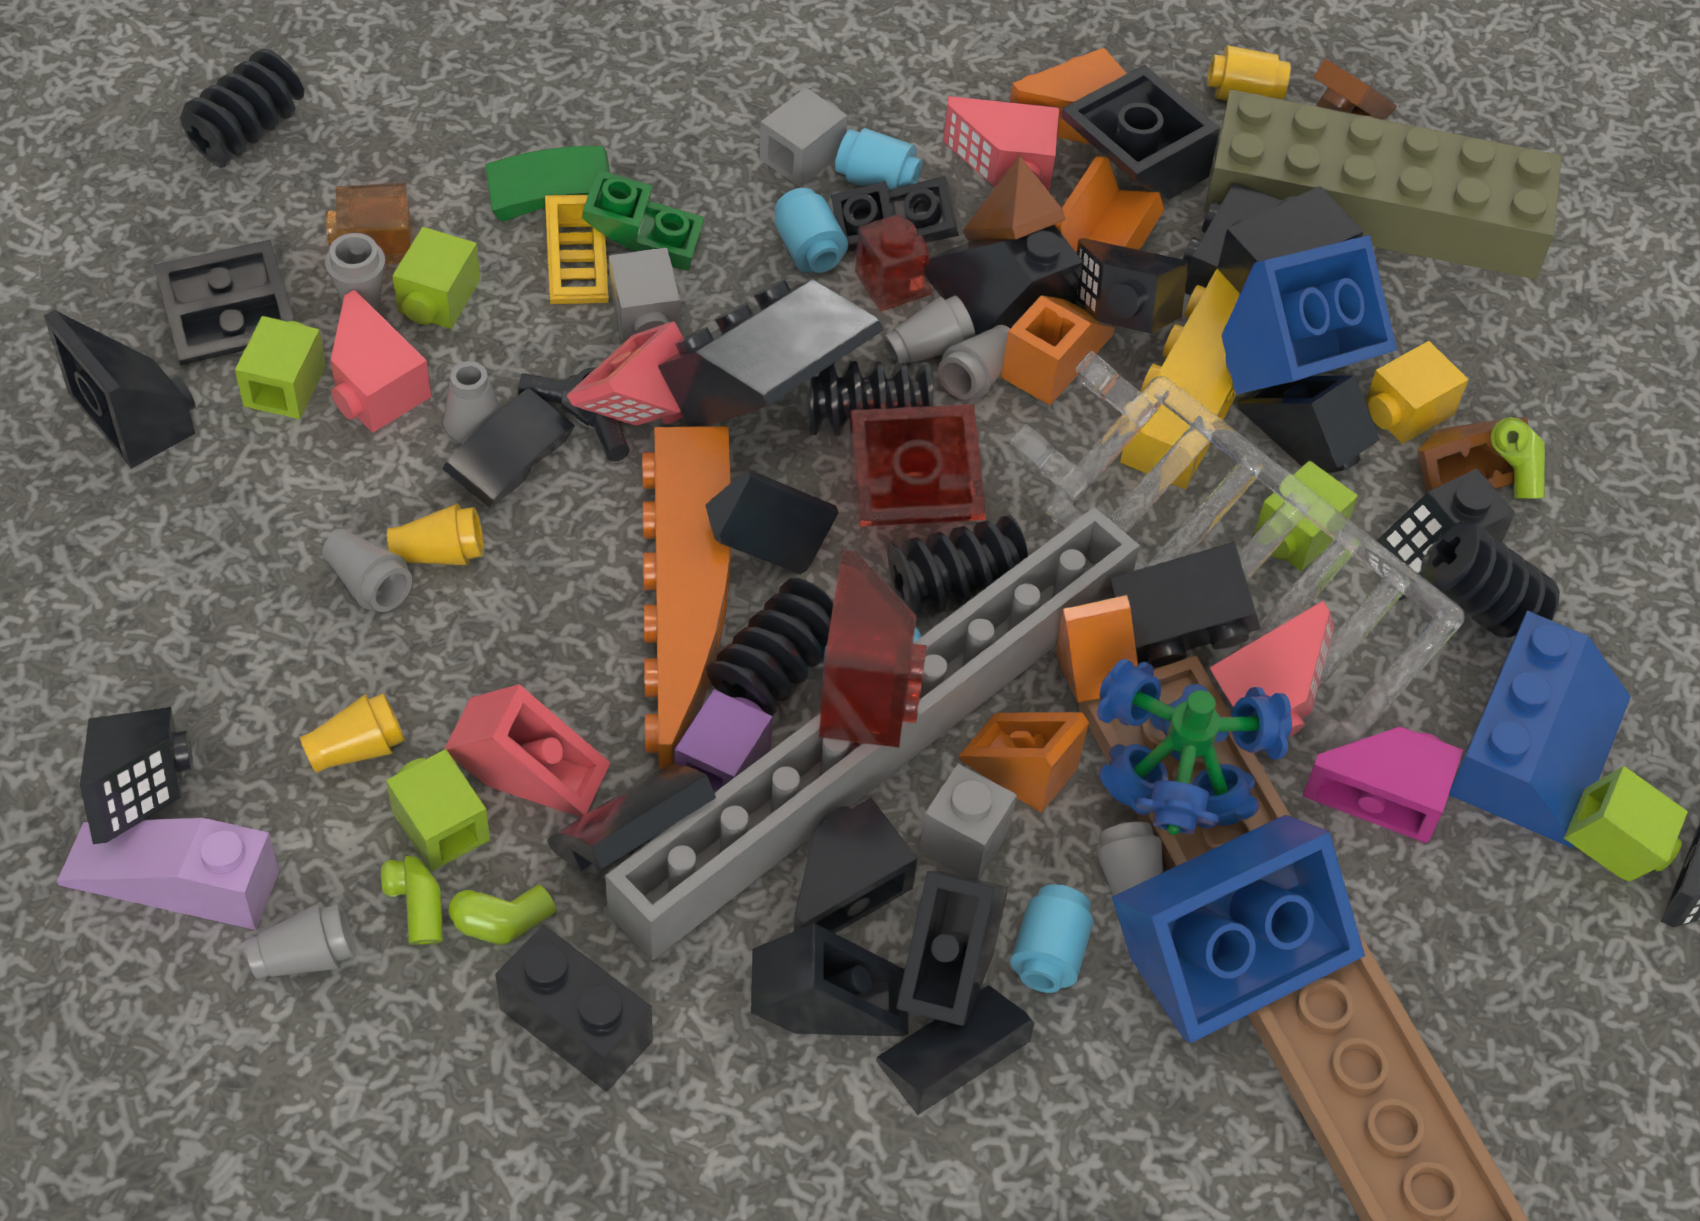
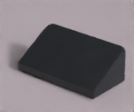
M749 469L705 504L713 536L717 542L799 574L804 573L812 564L839 513L837 506Z
M988 985L979 991L966 1026L935 1019L877 1056L876 1062L915 1113L919 1115L1029 1043L1035 1023L1024 1010Z

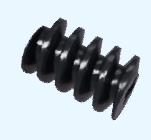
M260 49L250 56L249 61H243L235 66L232 73H227L220 77L216 85H211L201 91L199 98L195 97L186 102L180 116L181 125L192 145L212 164L223 168L230 164L229 152L236 156L246 152L247 144L245 139L253 144L257 143L263 137L262 128L272 131L279 126L278 116L284 119L292 117L296 109L293 99L301 100L304 98L305 89L293 68L280 55L272 50Z
M856 360L848 361L842 377H838L833 363L819 372L818 376H813L810 380V435L818 434L824 418H829L835 436L842 435L848 419H853L859 437H865L872 420L878 421L883 438H889L896 421L902 422L907 438L913 439L920 422H926L929 434L931 435L934 380L930 364L928 362H921L914 379H911L906 363L902 361H897L890 378H886L880 361L872 362L866 377H862Z
M1011 515L1000 517L996 525L989 520L977 522L973 531L966 526L953 528L949 538L942 532L929 534L925 544L917 537L907 539L902 546V551L894 543L888 544L887 556L891 578L900 601L905 603L913 619L922 618L924 598H929L936 612L942 613L946 612L947 593L952 592L962 607L970 601V587L976 586L979 593L982 592L994 581L1027 558L1028 549L1023 532L1016 519Z
M1461 521L1451 525L1428 549L1421 563L1419 575L1424 586L1432 592H1438L1441 598L1450 604H1454L1465 615H1471L1474 621L1481 626L1487 627L1498 638H1510L1516 635L1527 611L1552 621L1559 606L1560 591L1555 580L1541 572L1527 560H1524L1522 556L1509 549L1504 543L1492 537L1489 532L1475 525L1474 522Z
M790 578L780 586L779 593L773 595L765 602L763 610H760L750 618L748 626L736 633L732 644H728L717 654L716 662H711L706 666L707 676L714 688L732 698L741 697L757 704L764 713L773 716L777 712L775 700L783 702L789 699L793 692L791 683L800 684L808 678L807 666L815 667L819 665L824 657L822 649L825 650V646L839 637L833 622L837 621L838 616L833 601L825 591L809 581L801 578Z

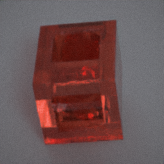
M897 214L858 227L855 273L880 312L932 295V288L924 277L925 267L929 265L928 248L922 236L916 233V228L912 222L904 219L901 214Z

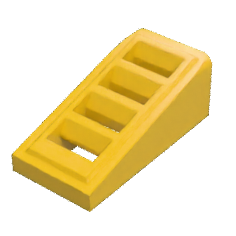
M545 195L550 304L608 303L605 235L582 219L588 195ZM558 227H591L592 232L559 233ZM593 244V250H559V245ZM560 262H594V268H560ZM595 279V286L561 287V280Z

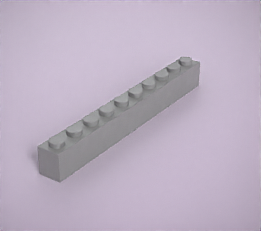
M1096 507L1090 509L716 791V798L667 828L607 873L605 880L608 916L651 961L656 959L810 839L814 834V830L829 813L840 807H851L1055 648L1063 609L1115 598L1110 578L1134 571L1140 545Z

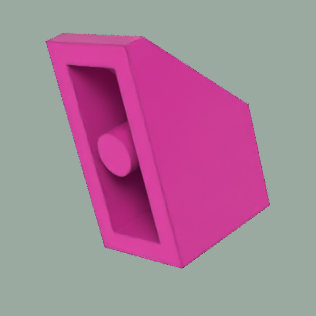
M1397 727L1318 754L1302 796L1428 844L1443 813L1463 749L1444 743L1434 735L1417 733L1403 727Z

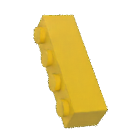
M1216 269L1206 288L1197 285L1194 289L1184 315L1188 319L1184 327L1175 324L1172 328L1162 354L1166 358L1162 366L1152 364L1140 391V397L1144 398L1139 407L1132 404L1128 406L1117 431V438L1125 440L1120 463L1185 490L1188 488L1237 396L1231 374L1226 366V353L1221 335L1240 293L1218 269Z

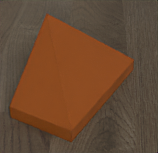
M1019 155L963 231L968 241L1018 239L1065 220L1063 209Z
M1515 417L1519 418L1528 425V419L1526 417ZM1500 420L1436 430L1418 449L1426 493L1475 469H1478L1495 489L1513 484L1514 469L1494 449L1491 442L1492 429Z

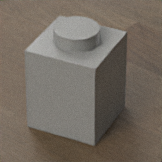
M805 87L761 121L759 159L799 187H802L836 160L838 149L847 130V114L842 112L834 103L824 100Z
M659 248L609 255L610 293L622 344L634 334L672 321L676 323L680 330V297L668 249Z
M957 764L924 814L919 852L966 877L979 880L1010 832L1017 794Z

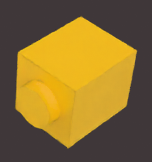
M1427 341L1376 369L1365 403L1373 422L1382 429H1388L1404 444L1455 415L1469 379L1430 341Z

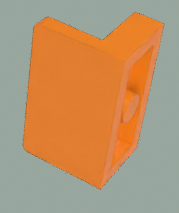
M1096 156L1062 207L1065 220L1054 225L1076 253L1078 240L1082 238L1140 250L1165 209L1159 192L1119 190L1109 159L1104 156Z

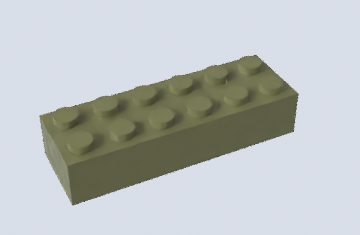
M1230 90L1219 134L1204 212H1208L1214 200L1222 203L1234 182L1280 200H1284L1289 196L1302 195L1321 186L1364 231L1363 236L1370 235L1372 246L1537 279L1554 237L1562 155L1266 97L1259 94Z

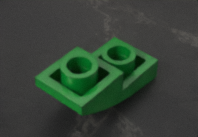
M571 146L544 149L485 164L491 209L500 221H506L545 208V195H588L597 169L610 173L607 151L603 146Z
M597 169L583 209L582 219L611 240L633 252L667 248L672 268L689 271L705 217L650 201L653 185Z

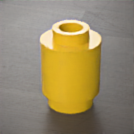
M1226 45L1222 55L1214 54L1212 56L1207 77V87L1216 88L1215 99L1228 101L1230 90L1284 100L1290 79L1291 64L1290 62L1280 61L1278 54Z

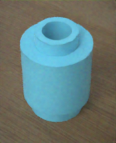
M867 128L862 129L861 132L849 129L838 149L835 171L846 175L847 182L861 187L886 181L891 190L917 183L923 161L916 158L917 148L914 144Z
M797 188L787 192L778 200L775 206V227L796 267L805 273L813 271L823 273L837 266L847 251L848 240L824 197L815 194L809 188Z
M1051 884L1041 887L1038 895L1029 900L1010 959L1012 968L1020 975L1021 981L1029 988L1040 992L1053 993L1057 992L1060 988L1070 987L1077 982L1094 924L1093 917L1090 914L1091 902L1080 891L1064 885Z

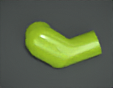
M1509 417L1500 420L1492 429L1491 442L1494 449L1514 469V498H1545L1544 441L1519 418Z
M405 855V861L387 860L381 865L383 893L389 897L406 894L408 944L442 943V901L439 883L418 857Z
M537 884L511 902L482 892L463 890L452 898L449 903L448 912L451 920L454 922V926L461 933L496 945H506L555 914L557 908L546 889L542 885Z

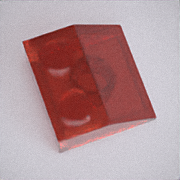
M974 404L851 411L849 456L853 501L860 527L985 520L986 508Z
M842 549L824 662L819 737L899 748L903 722L915 724L917 722L927 645L913 644L917 616L856 551Z

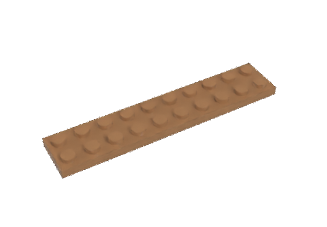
M1197 655L1154 669V676L1159 679L1161 684L1159 701L1169 705L1182 696L1183 689L1186 686L1199 684L1204 686L1214 697L1216 702L1214 709L1218 715L1231 717L1230 711ZM1100 698L1079 703L1078 709L1080 712H1083L1089 721L1088 727L1108 763L1111 761L1109 751L1117 744L1126 747L1131 744H1139L1152 751L1166 738L1163 731L1156 730L1151 725L1150 718L1139 726H1126L1115 718L1111 722L1105 723L1099 720L1097 716V709L1101 702ZM1229 732L1224 741L1214 743L1219 764L1237 766L1243 772H1248L1253 776L1255 786L1250 791L1251 796L1258 800L1259 810L1252 817L1241 819L1232 825H1215L1212 828L1195 826L1193 834L1178 833L1177 835H1171L1168 831L1154 826V813L1141 815L1136 812L1141 822H1147L1152 825L1154 836L1162 839V861L1167 870L1283 815L1291 816L1255 754L1241 749L1236 744L1232 732ZM1170 753L1162 762L1167 770L1168 781H1176L1179 761L1175 760ZM1202 756L1195 758L1190 785H1192L1195 777L1206 769ZM1360 933L1359 936L1365 953L1364 957L1248 1014L1252 1025L1360 1221H1529Z

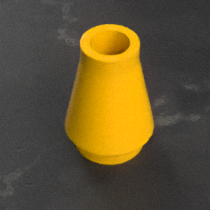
M457 503L402 526L387 529L389 551L403 557L406 563L469 565L470 559L484 556L483 532L475 507L461 509Z
M365 693L312 732L300 736L304 751L315 773L334 766L393 754L391 747L406 741L385 693L370 699Z

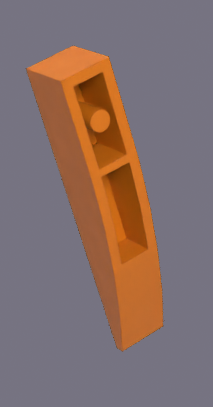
M729 426L654 427L655 452H642L643 489H655V501L643 502V539H656V552H643L644 590H656L657 604L644 605V643H657V658H644L645 697H658V713L645 714V753H659V769L675 764V748L701 710L710 683L706 666L711 662H716L724 627L730 580L731 547L720 544L715 540L705 504L730 484Z

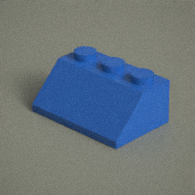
M1370 235L1254 263L1221 335L1226 353V366L1232 377L1235 394L1293 382L1397 351Z
M1526 612L1507 652L1449 792L1450 796L1570 848L1573 847V844L1564 839V836L1584 789L1597 782L1600 778L1631 697L1589 636L1532 612Z
M1283 815L1112 896L1131 960L1182 1038L1189 1043L1365 956L1330 831L1288 815Z

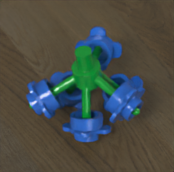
M1127 659L1120 660L1113 667L1112 671L1108 673L1101 685V702L1097 709L1099 720L1109 723L1115 718L1126 726H1139L1150 718L1151 725L1156 730L1163 731L1166 738L1152 751L1139 744H1131L1127 747L1117 744L1110 749L1111 761L1109 765H1104L1099 770V778L1111 795L1120 803L1131 806L1135 812L1141 815L1154 813L1153 825L1168 831L1171 835H1177L1178 833L1193 834L1195 826L1200 828H1212L1215 825L1228 826L1237 823L1241 819H1248L1255 815L1259 810V803L1257 798L1251 796L1250 790L1255 786L1253 776L1248 772H1243L1237 766L1219 764L1214 743L1224 741L1229 732H1232L1236 744L1241 749L1250 753H1257L1262 750L1267 752L1270 759H1282L1287 753V739L1292 730L1291 705L1288 697L1284 693H1274L1272 696L1266 695L1263 688L1251 687L1246 692L1245 697L1240 698L1235 703L1231 717H1222L1214 709L1216 702L1208 690L1202 685L1190 684L1183 689L1180 698L1167 705L1159 701L1161 684L1159 679L1154 676L1152 665L1142 662L1138 666H1133V663ZM1170 753L1175 760L1179 761L1176 781H1168L1167 770L1162 762ZM1202 756L1206 769L1200 772L1193 780L1192 785H1190L1195 758Z

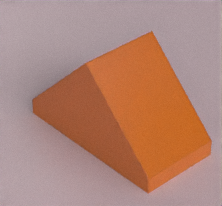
M1127 595L1062 610L1055 654L1059 667L1077 703L1100 698V689L1105 677L1120 660L1127 659L1133 663V666H1138L1131 608Z
M1083 712L995 713L958 757L962 762L994 783L1017 794V798L1042 813L1077 771L1089 721Z

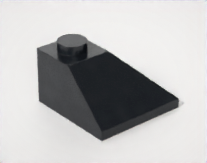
M1146 65L1133 70L1061 109L1060 117L1132 180L1153 192H1159L1161 196L1168 200L1210 176L1220 127Z
M1055 225L1018 239L974 240L919 261L920 269L944 300L957 296L962 301L973 323L975 336L997 325H1004L1011 329L1041 295L1066 299L1075 304L1083 261Z
M56 310L44 315L68 393L131 469L195 434L190 411L196 408L195 401L180 377L175 376L170 379L154 359Z

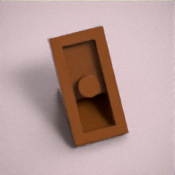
M1326 58L1313 76V78L1328 87L1316 104L1317 107L1370 116L1382 120L1389 116L1397 107L1396 104Z

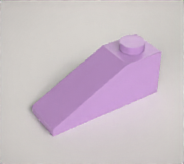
M206 818L143 820L111 841L93 845L88 822H83L57 882L59 886L256 930L277 879L279 867L269 832Z

